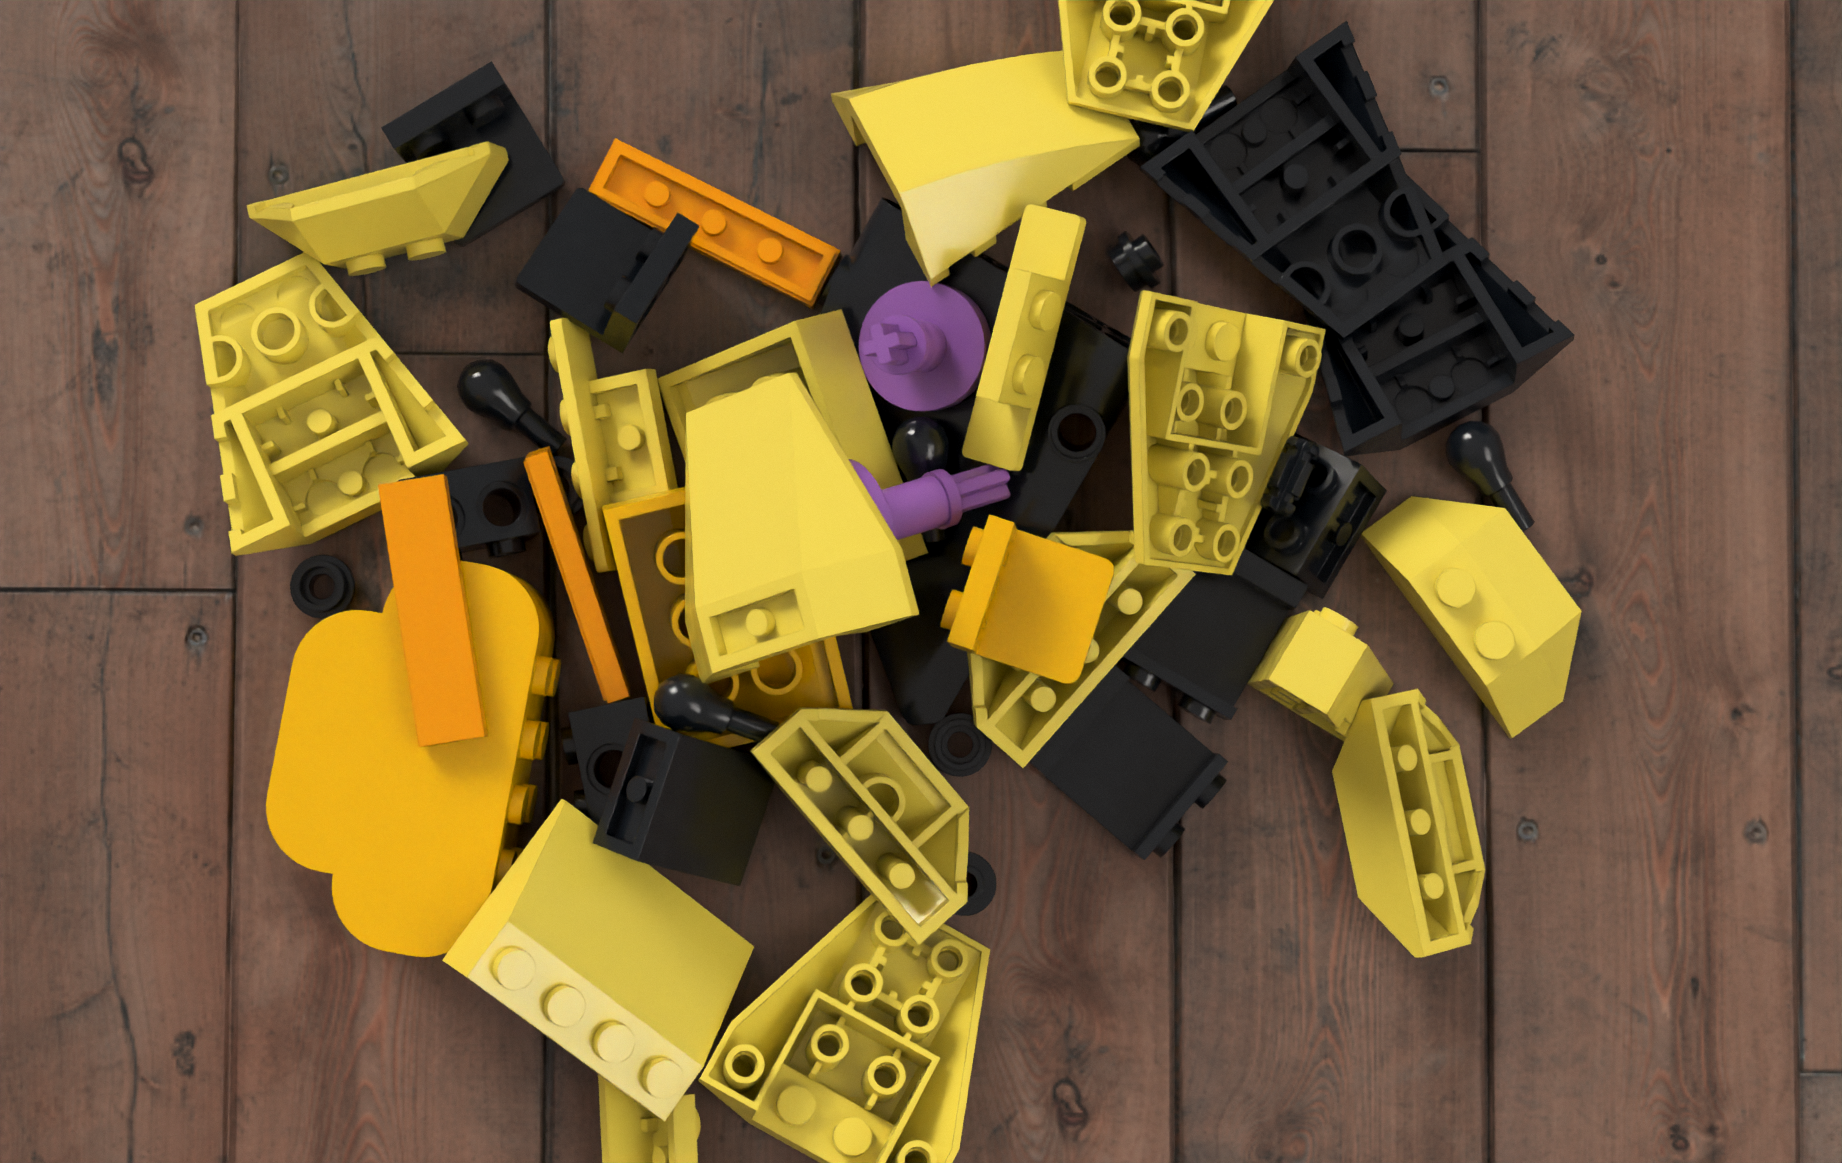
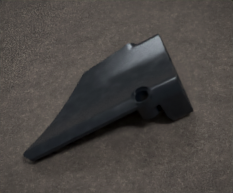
M881 198L850 255L846 254L818 302L823 306L821 314L842 309L858 357L861 327L873 304L886 292L899 285L915 281H928L906 241L902 209L899 204L887 198ZM969 253L949 267L950 275L938 283L952 286L968 295L983 312L992 336L1009 267L985 253H981L977 257ZM1066 301L1023 467L1020 471L1007 470L1010 480L1006 485L1010 491V497L963 512L960 522L955 526L947 528L948 539L925 543L928 553L906 561L919 615L870 631L899 710L908 724H933L943 720L969 676L967 652L952 647L947 642L951 630L940 626L951 591L954 589L964 592L971 567L961 563L972 528L975 526L984 529L990 514L1015 522L1017 530L1046 539L1060 521L1129 400L1127 355L1131 338ZM867 380L891 450L893 436L897 428L905 420L915 416L927 417L942 426L949 439V454L945 471L950 475H955L987 465L986 463L966 458L962 454L978 387L965 400L947 409L912 411L900 408L885 400ZM1076 413L1088 416L1096 427L1095 437L1084 445L1069 443L1060 432V422L1066 416ZM898 467L903 483L907 482L900 468Z

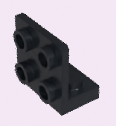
M492 61L381 127L394 150L406 163L470 147L486 141L506 148L509 161L465 237L454 240L458 247H465L565 185L564 178Z
M577 188L517 276L515 286L521 292L562 317L568 318L570 322L623 354L684 260L699 225L677 212L665 232L657 227L650 230L584 188Z
M1295 433V437L1303 438L1319 447L1320 452L1317 460H1311L1310 462L1314 467L1299 501H1293L1292 503L1296 507L1295 511L1290 517H1283L1271 513L1262 507L1244 548L1308 585L1307 592L1323 599L1387 490L1362 464Z

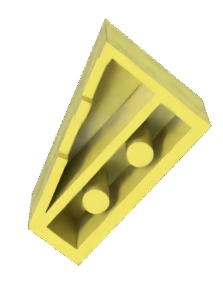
M1323 607L1321 612L1309 610L1284 619L1247 684L1344 742L1361 701L1387 695L1394 683L1370 647L1354 637L1358 626L1339 613Z

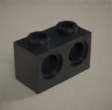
M525 457L398 480L403 481L440 474L447 476L459 555L462 561V553L480 549H487L489 559L525 552V541L533 539L541 532L532 487L523 463ZM490 495L501 496L511 504L513 520L510 525L496 526L486 519L483 513L485 497Z

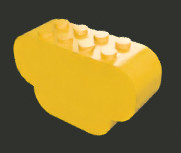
M460 560L488 737L427 747L418 746L393 587L387 597L382 613L366 610H349L333 614L312 627L300 642L292 662L266 799V815L269 829L281 850L296 863L306 868L333 874V902L337 914L347 930L358 940L375 949L415 957H432L448 953L524 850V848L517 847L520 825L523 822L531 823L538 791L537 785L528 784L532 761L534 759H543L549 735V722L540 721L544 697L555 696L561 670V659L552 658L555 642L553 616L547 602L539 591L518 576L492 566Z

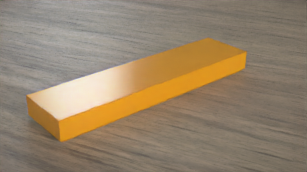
M616 138L588 190L650 229L657 227L665 232L677 212L699 225L690 249L811 309H814L841 255V250Z
M550 446L529 452L523 463L603 700L612 703L630 697V684Z
M440 474L379 484V496L418 746L427 747L488 737L447 476Z

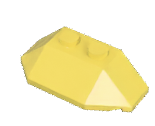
M486 141L470 147L246 206L249 218L319 262L334 267L347 268L349 276L365 275L385 269V258L407 253L408 260L411 261L435 257L446 252L444 243L464 238L509 159L506 148Z
M1411 496L1362 532L1361 538L1510 739L1563 702L1582 611L1506 508Z
M1134 530L1051 532L1046 538L1106 558L1111 561L1114 567V576L1078 681L1073 684H1063L967 652L974 725L1022 768L1028 764L1196 575L1191 570L1136 563Z
M1418 689L1362 700L1332 770L1358 898L1415 958L1426 957L1471 944L1474 928L1470 924L1479 905L1485 874V865L1460 745L1441 719L1425 705L1426 699Z
M799 707L750 750L792 804L863 886L918 945L968 902V883L966 882L969 847V806L888 711L878 709Z

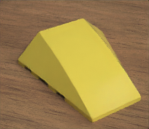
M1063 51L1027 54L971 64L898 82L831 93L832 102L855 145L859 146L867 143L902 209L906 241L931 287L949 276V267L969 253L977 257L996 244V235L1021 219L1024 209L1028 204L1047 208V200L1067 187L1072 191L1076 190L1140 146V138L1128 118L1068 104Z
M304 252L195 304L206 385L211 389L214 414L211 415L214 439L219 442L223 475H220L223 499L228 504L232 530L228 531L231 553L233 555H246L317 542L381 511L379 484L443 472L469 444L322 264Z

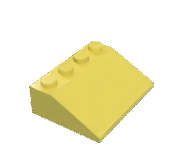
M842 309L793 321L657 378L659 390L685 463L687 412L786 373H797L847 458L863 465L875 478L881 490L903 483ZM921 533L897 540L902 547L905 561L928 553Z
M561 799L442 961L665 1122L704 1067L754 946L649 864L635 861L593 844L598 825L569 802Z

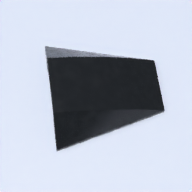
M1347 21L1297 55L1286 71L1200 132L1195 134L1191 130L1139 168L1142 173L1341 340L1447 264L1416 187L1410 184L1400 160L1402 153L1393 131H1388L1376 102L1377 93L1368 71L1364 72L1353 46L1355 39Z
M1408 175L1410 184L1416 187L1447 264L1342 340L1304 309L1309 326L1326 329L1319 367L1344 457L1401 450L1492 404L1518 389L1570 344L1575 336L1559 319L1556 322L1553 321L1535 303L1536 297L1518 280L1513 282L1489 259L1490 253L1473 237L1468 239L1449 221V214Z

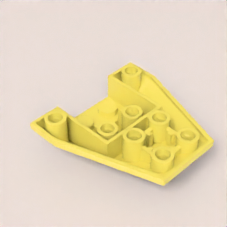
M1058 0L1068 104L1186 132L1192 130L1194 132L1274 0Z
M1146 290L1140 291L1127 355L1134 554L1136 563L1223 575L1233 574L1261 511V498L1264 493H1269V489L1266 487L1281 453L1287 452V449L1284 447L1286 441L1291 436H1294L1313 393L1317 370L1321 363V351L1326 329L1200 304L1198 301Z
M786 373L686 413L685 623L699 678L702 683L709 684L760 667L759 661L834 636L868 632L919 615L902 547L797 373Z
M871 894L731 1021L698 1081L749 1124L819 1163H952L960 1149L990 949L944 923L918 945Z

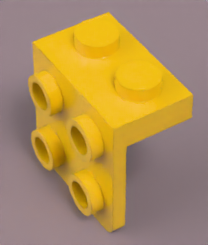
M989 514L984 529L975 526L972 528L964 550L961 564L971 567L964 592L953 589L943 613L940 627L951 630L947 642L954 648L1063 684L1075 683L1081 676L1114 576L1113 564L1106 558L1017 530L1015 522Z

